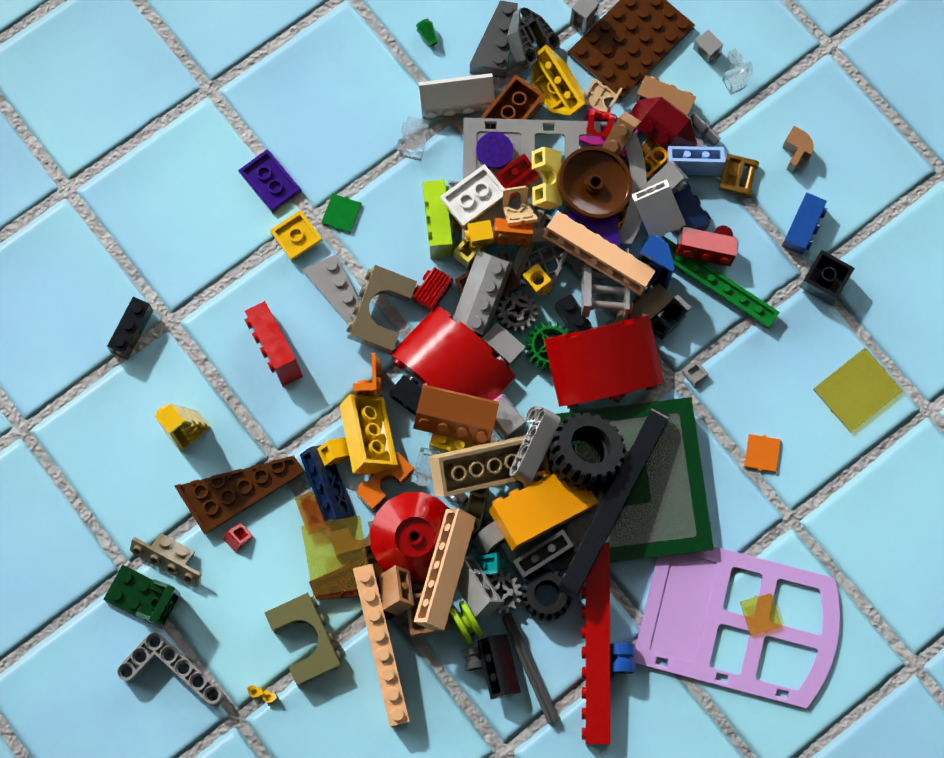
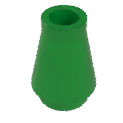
M427 18L416 24V31L427 42L429 47L439 43L432 21Z

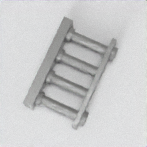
M625 247L624 251L629 253V248ZM581 260V317H589L590 310L599 308L623 310V320H627L628 314L632 313L633 302H630V289L625 286L595 285V283H592L594 277H610L595 270V268ZM592 294L623 295V303L595 301L592 298Z

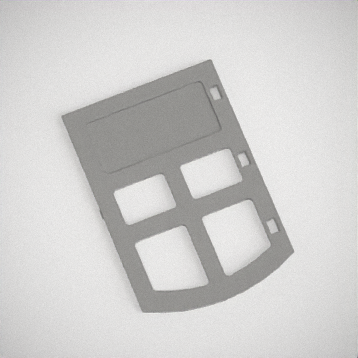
M464 118L463 179L483 166L476 157V146L479 139L490 132L502 133L512 142L514 152L508 164L524 153L532 163V151L535 150L536 135H562L565 139L564 161L572 152L579 149L580 136L596 135L586 133L588 121ZM594 121V129L597 132H601V127H606L607 122ZM485 124H496V129H485ZM543 125L554 126V131H543ZM636 132L624 147L632 177V193L622 228L619 230V245H632L642 220L632 197V194L644 190L643 186L647 183L643 151ZM491 168L489 170L495 175L501 169ZM541 174L527 185L528 204L533 211L532 187L543 184ZM519 192L509 199L508 204L509 207L516 210L522 207ZM503 199L470 223L490 220L494 234L495 218L505 219L502 207ZM564 203V213L572 212ZM533 223L532 230L534 234L531 243L552 244L551 241L542 237L546 228H537ZM467 225L462 228V241L465 240L464 231L467 230Z

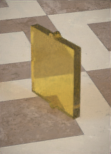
M772 593L762 596L755 595L751 599L740 601L750 635L761 632L767 633L768 630L782 627Z

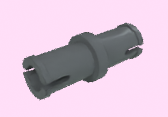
M696 112L690 116L693 126L699 131L698 134L702 135L712 147L721 140V137L710 128L711 125L709 123L706 124Z

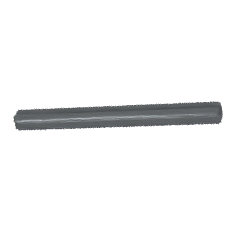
M506 613L502 615V621L548 724H554L558 721L555 710L512 614Z

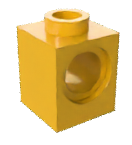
M490 220L467 224V230L464 231L466 242L470 243V247L493 243L494 236Z
M538 263L522 274L524 281L537 297L541 294H547L551 290V286H553L552 280ZM537 278L544 280L540 285L534 284V281Z
M345 437L328 440L317 448L324 466L342 463L350 457Z

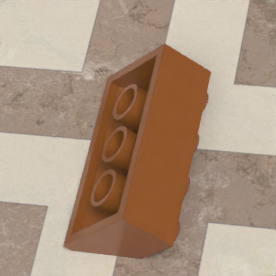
M423 384L413 429L477 444H487L491 441L499 402Z

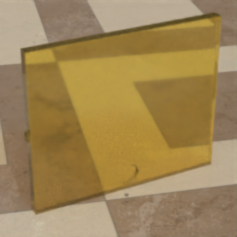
M866 348L862 349L813 388L814 392L850 433L903 391Z
M360 516L337 520L330 519L326 522L301 526L313 597L357 589L353 568L368 565Z

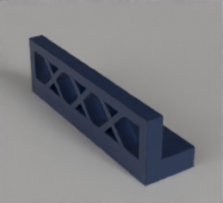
M319 445L309 447L300 454L327 526L332 525L339 519L354 516V512L336 464L324 466L317 450L321 446ZM326 468L331 471L332 478L327 475ZM333 486L338 489L339 495L333 492ZM339 504L344 506L346 513H341Z

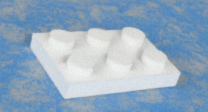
M484 164L441 195L440 200L463 228L502 200L503 189L505 188Z

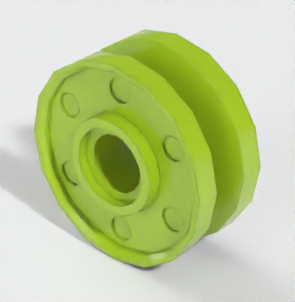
M461 601L459 602L461 612L457 613L451 607L449 615L458 632L469 646L473 644L470 634L474 633L479 639L483 638L484 635L466 603Z

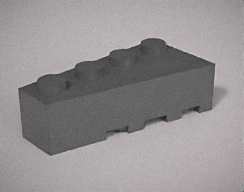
M499 1L470 62V73L479 75L492 73L493 77L506 79L511 52L507 33L512 16L518 10V3Z

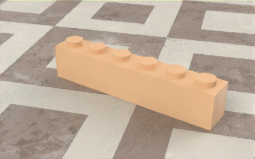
M559 211L556 212L542 236L640 296L656 271L650 265L641 262L632 254L626 253L617 245L611 244L599 234L593 233L584 225L578 224Z
M446 509L414 619L415 623L430 630L445 629L470 537L474 529L476 517L461 509Z

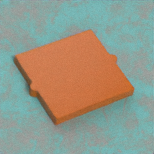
M749 434L744 467L758 469L759 472L764 470L776 473L781 439L770 438L766 435Z

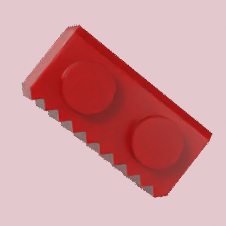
M433 267L431 271L427 270L423 276L424 282L421 286L417 285L413 292V302L429 312L438 306L453 284V278L436 267Z

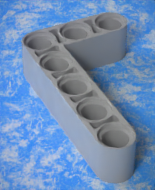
M156 632L150 633L122 662L117 670L120 679L129 683L134 682L158 657L210 705H219L224 698L223 692L162 635ZM154 638H160L159 646L155 648L152 647V640ZM174 651L175 657L167 661L165 658L167 652ZM146 653V660L141 663L138 662V655ZM188 664L189 671L186 674H181L180 667ZM129 667L132 668V675L125 678L124 670ZM202 677L204 684L201 687H195L194 681ZM212 691H218L219 694L215 701L209 700V694Z

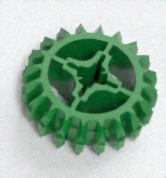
M551 321L548 322L546 327L543 322L540 324V328L535 326L534 332L529 331L528 335L530 337L525 339L527 343L525 350L528 351L526 352V357H531L529 362H536V369L541 365L543 372L546 367L549 368L550 373L549 360L544 359V357L548 356L544 339L549 338L546 334L562 335L571 333L570 330L564 332L566 329L565 325L558 328V322L555 323V326H551ZM538 338H540L543 346L537 353L534 345Z

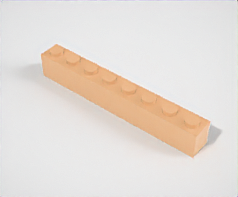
M373 564L353 568L389 725L391 727L410 722Z

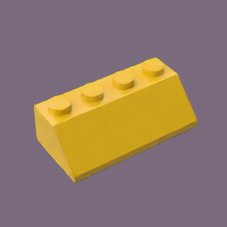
M350 394L339 406L353 473L371 475L397 467L398 463L384 398Z

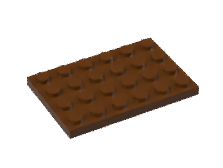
M619 0L568 51L567 55L595 79L602 82L604 86H608L614 93L617 94L619 89L622 88L619 97L622 101L644 79L645 75H648L694 29L695 24L667 0Z

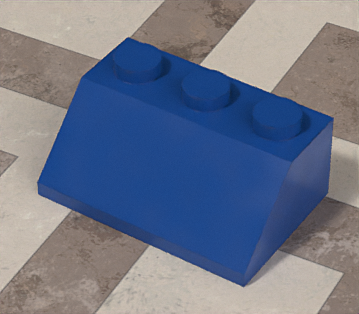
M651 234L641 249L638 260L656 270L649 283L654 286L660 283L667 290L675 269L669 244L666 243L664 238Z

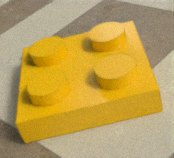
M301 210L270 230V233L291 262L322 242L321 236Z

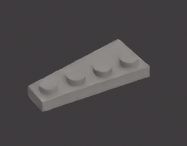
M335 254L302 269V272L335 308L347 324L349 321H353L355 316L352 314L356 303L359 304L360 301L337 255Z

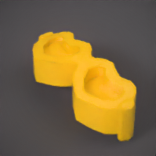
M255 685L247 687L248 693L252 698L262 695L266 703L274 702L277 699L276 694L268 690L263 691L262 688H257Z

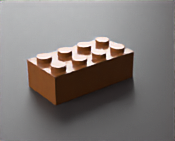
M515 74L480 118L532 120L544 105L545 94ZM485 124V129H496V124Z

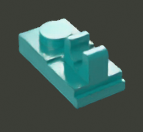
M499 553L473 556L486 576L500 574V568H506V560H500Z

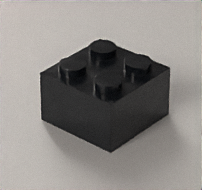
M821 249L800 288L833 306L855 268Z

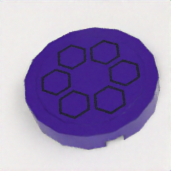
M490 132L483 135L476 146L477 159L480 164H485L489 169H501L507 166L514 152L510 139L498 132Z

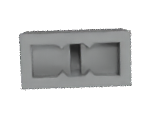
M578 0L571 9L570 25L585 34L597 19L600 2L598 0Z

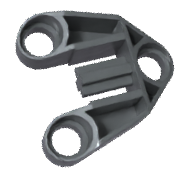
M525 7L514 12L507 33V39L511 55L519 65L529 66L537 61V54L532 46L533 42L540 48L548 45L552 50H556L560 47V38L542 16Z

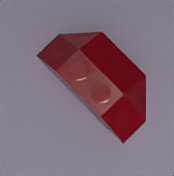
M663 97L638 100L629 113L641 121L637 129L666 151L668 146L696 147L697 145L691 118Z

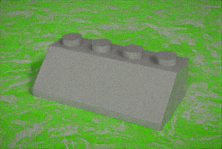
M478 250L453 320L456 323L461 321L472 331L485 335L491 326L513 263Z

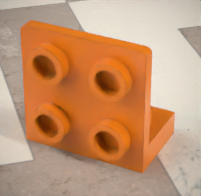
M495 218L493 242H497L499 245L511 243L516 244L518 247H527L532 242L534 234L532 230L533 223H522V225L509 227L506 219Z
M371 353L372 382L360 380L357 383H353L355 395L378 397V394H382L381 378L377 376L381 375L380 358L376 359L375 353Z

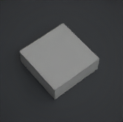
M698 360L681 372L693 387L709 375Z

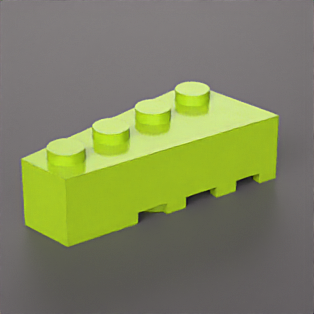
M445 180L422 182L430 258L453 256L456 243L455 238L452 239L451 232H454L453 221L449 219L450 211L440 200V196L449 190V186H445Z

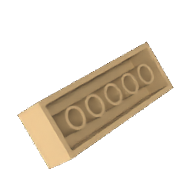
M526 435L429 456L434 494L447 497L518 481L509 475V471ZM547 451L535 477L550 472Z

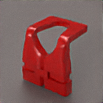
M588 110L587 115H589L586 133L608 137L613 128L614 120L617 119V115L604 111ZM594 117L608 119L603 132H597L594 129Z

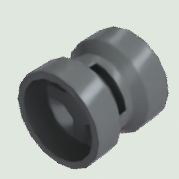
M479 647L462 651V656L467 661L464 664L465 671L483 668Z

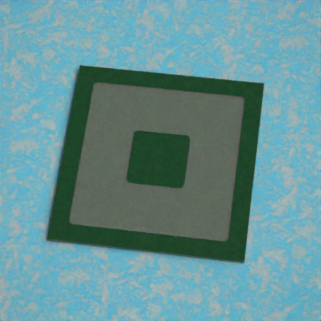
M692 397L556 414L561 418L560 423L567 417H572L573 414L580 413L581 416L583 413H591V416L597 414L601 416V419L609 420L612 426L615 425L619 430L618 434L623 436L624 441L622 444L626 445V456L652 407L670 415L657 444L606 542H610V563L714 550ZM580 440L571 442L573 451L580 459L588 463L601 462L600 453L592 444ZM549 464V470L553 474V471L551 469L553 465ZM614 479L609 484H606L605 487L601 489L596 488L595 491H592L599 502L594 508L553 529V535L563 529L574 545L572 551L556 560L557 569L569 567Z

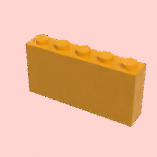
M550 471L544 474L541 480L537 482L532 480L530 484L525 485L524 489L519 490L517 488L511 491L508 497L504 499L502 497L497 498L492 502L493 505L488 511L511 550L514 551L593 509L599 503L593 492L587 491V488L584 491L577 490L575 486L571 488L567 486V482H562L558 479L559 475L557 473L552 474Z

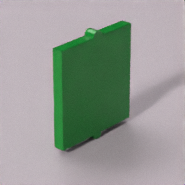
M332 193L321 223L333 227L335 230L339 229L351 233L361 207V202L349 199L348 196L342 197Z

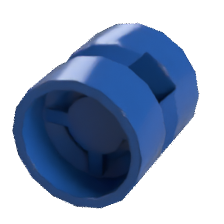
M610 644V656L613 658L610 661V673H636L635 661L632 659L635 656V644Z

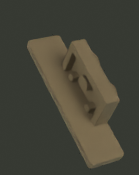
M162 533L151 546L136 537L132 539L130 551L136 556L142 557L152 565L164 569L171 575H175L187 584L198 587L202 574L187 566L193 558L195 551Z

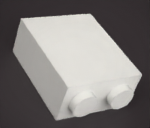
M667 179L632 194L649 237L651 234L663 237L666 233L678 231L682 226L686 225Z

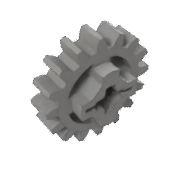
M519 291L518 295L511 292V297L505 295V302L500 300L499 305L501 307H497V312L500 313L497 318L498 320L503 319L501 326L507 325V331L514 328V333L517 332V329H520L523 333L524 327L531 329L530 323L535 324L536 319L534 317H538V312L535 311L538 306L532 305L534 298L529 300V294L521 296V291ZM515 310H518V312H521L520 315H517V313L515 312ZM530 314L529 318L524 321V317Z
M503 571L500 572V576L493 574L492 579L487 576L491 584L498 581V584L494 587L496 592H499L500 585H502L503 592L506 593L503 594L502 604L496 609L499 615L502 614L503 610L508 614L509 608L515 610V603L520 604L521 602L517 597L522 596V592L518 591L521 588V584H515L517 578L511 580V574L508 573L507 576H503ZM505 581L508 582L513 589H509L505 585ZM508 598L512 599V601L509 604L504 605V602Z

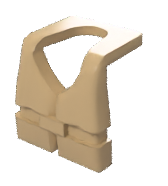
M594 79L588 91L584 94V106L610 113L615 101L621 95L622 88L616 94L608 86H604L602 82ZM614 98L607 108L604 99Z
M527 186L503 189L502 207L509 227L522 225V223H536L538 221L536 214H534V211L528 204ZM513 192L520 193L522 207L519 210L508 206L510 195Z

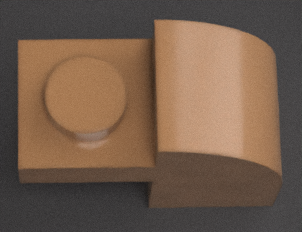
M793 126L782 147L794 154L787 170L793 173L796 167L800 169L804 160L809 161L814 148L809 134L796 126Z

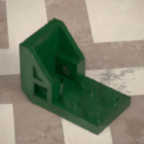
M122 564L103 600L162 629L181 593L169 584L155 579L152 580Z

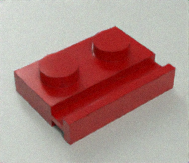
M524 153L494 176L507 189L527 186L540 175L536 170L532 169V163ZM513 192V193L510 195V198H511L513 195H515L517 192Z

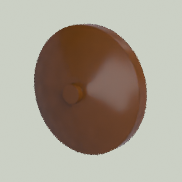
M597 146L577 149L565 159L558 172L557 185L559 194L566 206L580 217L589 220L609 219L617 215L626 206L631 197L632 177L624 161L608 149Z

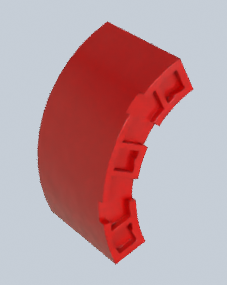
M438 306L390 353L394 358L393 363L399 369H405L424 385L494 400L516 377L502 359L497 360L492 355L493 350L461 321L456 323L450 313Z
M650 315L544 339L559 407L575 408L579 406L578 403L607 397L609 400H615L620 398V394L644 388L652 390L658 388V384L664 383Z

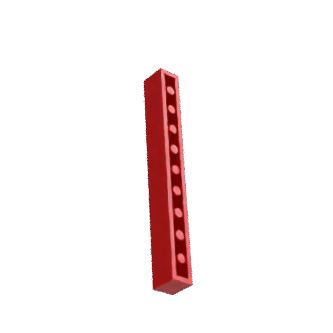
M605 542L585 580V587L581 588V598L585 599V607L581 608V618L585 619V627L581 628V638L585 639V647L581 648V657L585 659V667L581 669V677L585 679V687L581 689V697L585 699V707H582L581 710L582 720H585V728H582L581 737L582 740H585V744L610 745V542Z

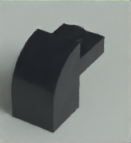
M676 295L666 309L659 313L651 322L653 332L661 340L664 339L686 318V314L692 307L683 298Z

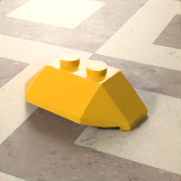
M545 45L536 52L537 61L532 65L531 83L534 88L545 94L544 104L549 112L572 116L585 105L584 91L565 61L548 45Z

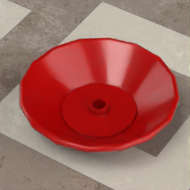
M423 492L402 493L387 500L375 514L370 528V546L377 563L385 571L395 565L409 570L411 582L426 581L446 509L450 508L439 498ZM412 533L418 534L419 538L416 541L411 539Z

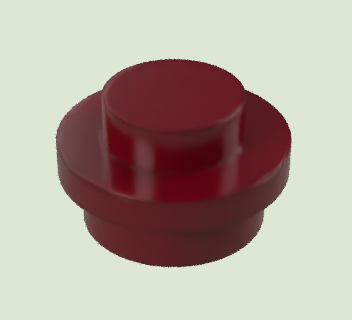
M725 225L717 227L714 232L733 237L731 228Z

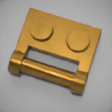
M727 153L719 190L751 198L753 193L751 190L755 171L759 167V162ZM747 166L749 169L745 186L739 187L743 167Z

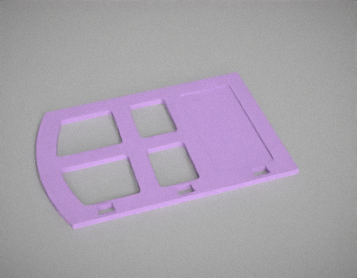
M714 547V550L657 557L633 660L638 665L807 709L826 680L837 648L840 607L836 580L826 575ZM732 568L757 573L762 576L753 617L723 609ZM778 580L807 586L820 591L822 605V633L820 635L769 621ZM719 625L745 630L749 633L741 673L738 675L710 667ZM765 637L816 649L817 655L813 665L798 690L756 679ZM656 658L668 660L667 667L655 664ZM716 674L728 676L727 682L716 680ZM777 689L787 691V698L776 696Z

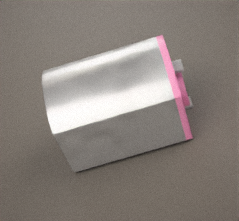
M501 394L498 398L494 399V401L499 402L494 428L506 440L524 429L528 422H526L525 418L506 395Z

